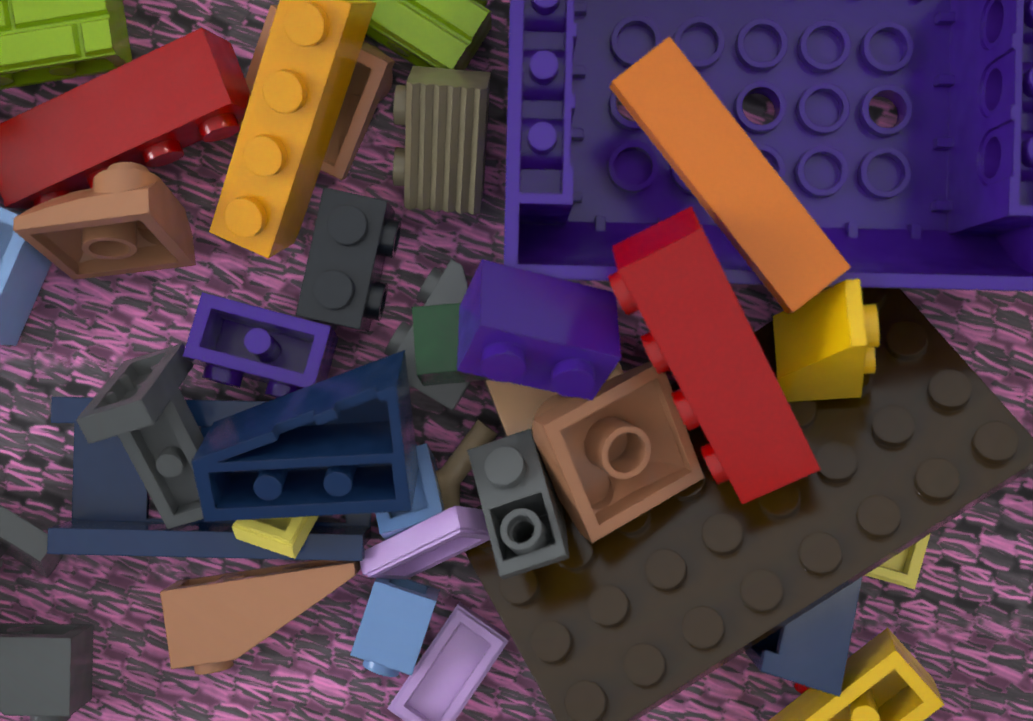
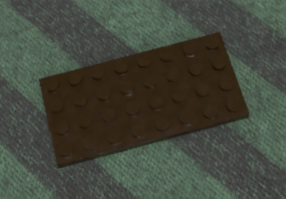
M861 287L863 305L876 304L880 335L879 347H875L876 372L864 374L861 397L788 402L821 470L742 504L729 480L718 485L713 478L700 448L708 444L709 441L701 426L691 431L687 429L704 476L703 479L593 543L580 534L563 506L569 550L568 559L503 580L499 576L490 540L465 551L557 721H636L1033 469V437L900 288ZM772 320L755 331L754 334L777 379ZM677 381L671 384L673 392L680 389ZM479 505L476 509H482V506Z

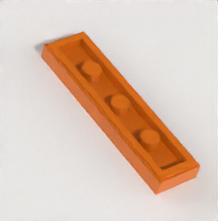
M670 36L611 82L610 89L786 314L795 312L851 268Z

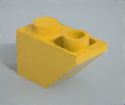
M860 279L844 280L816 294L795 312L786 314L785 311H782L773 316L777 379L788 402L861 397L864 374L876 372L875 347H879L880 335L876 304L863 305Z

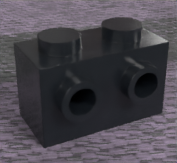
M323 187L296 316L366 332L370 330L372 319L381 320L388 292V284L380 282L385 257H395L401 234V221L394 220L395 211L388 201Z

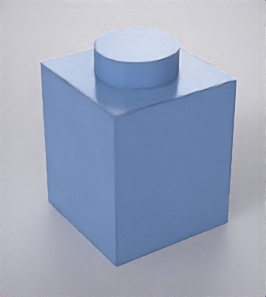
M376 578L350 655L363 659V666L373 673L387 677H397L402 672L412 676L440 589L410 579Z

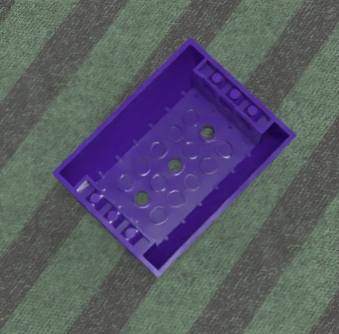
M510 0L504 265L563 280L609 281L608 276L618 271L612 246L692 206L729 283L764 285L637 122L623 118L618 112L616 105L617 97L610 89L611 82L670 36L850 265V269L827 287H832L844 280L860 279L862 288L1033 292V0ZM762 94L772 102L774 117L771 123L758 125L747 119L743 112V100L747 95ZM873 97H885L894 103L898 113L894 127L884 128L878 126L871 119L869 104Z

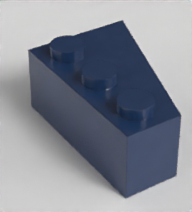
M405 350L213 422L191 461L204 522L412 511L419 467Z
M862 577L744 652L763 673L840 697Z

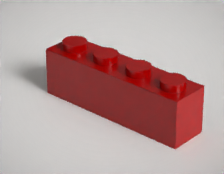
M204 28L197 29L0 123V194L5 207L28 210L53 198L93 188L94 177L98 173L107 170L114 163L134 162L147 167H160L181 159L184 156L183 148L198 141L215 142L231 137L239 132V123L244 119L251 93L232 44Z
M692 206L612 246L618 271L608 276L611 287L627 316L638 310L650 330L640 336L645 351L658 374L671 370L680 389L671 393L673 401L687 429L691 431L701 426L709 443L700 448L716 483L719 485L729 480L741 503L745 504L821 470Z

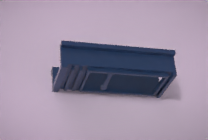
M52 397L51 423H74L72 520L48 528L47 554L333 561L364 560V546L371 539L372 513L346 514V522H315L296 559L236 539L232 529V525L236 520L204 522V519L167 529L162 518H149V493L120 438L114 436L91 444L86 440L76 419L94 397ZM185 399L197 425L201 426V433L204 438L213 422L268 402Z

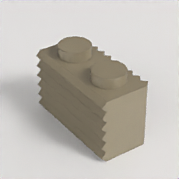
M413 66L406 85H396L393 105L394 124L406 127L405 148L396 147L394 152L393 185L404 186L405 208L409 210L418 208L421 211L430 209L434 212L443 210L447 213L456 211L459 214L468 212L472 215L481 212L485 179L491 72Z

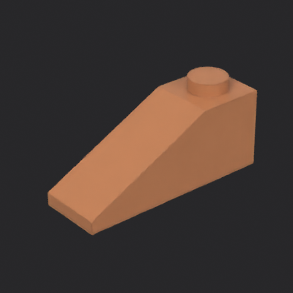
M312 560L176 581L160 591L171 669L194 666L195 674L204 675L231 668L234 665L233 660L238 659L356 576L361 569L360 561Z

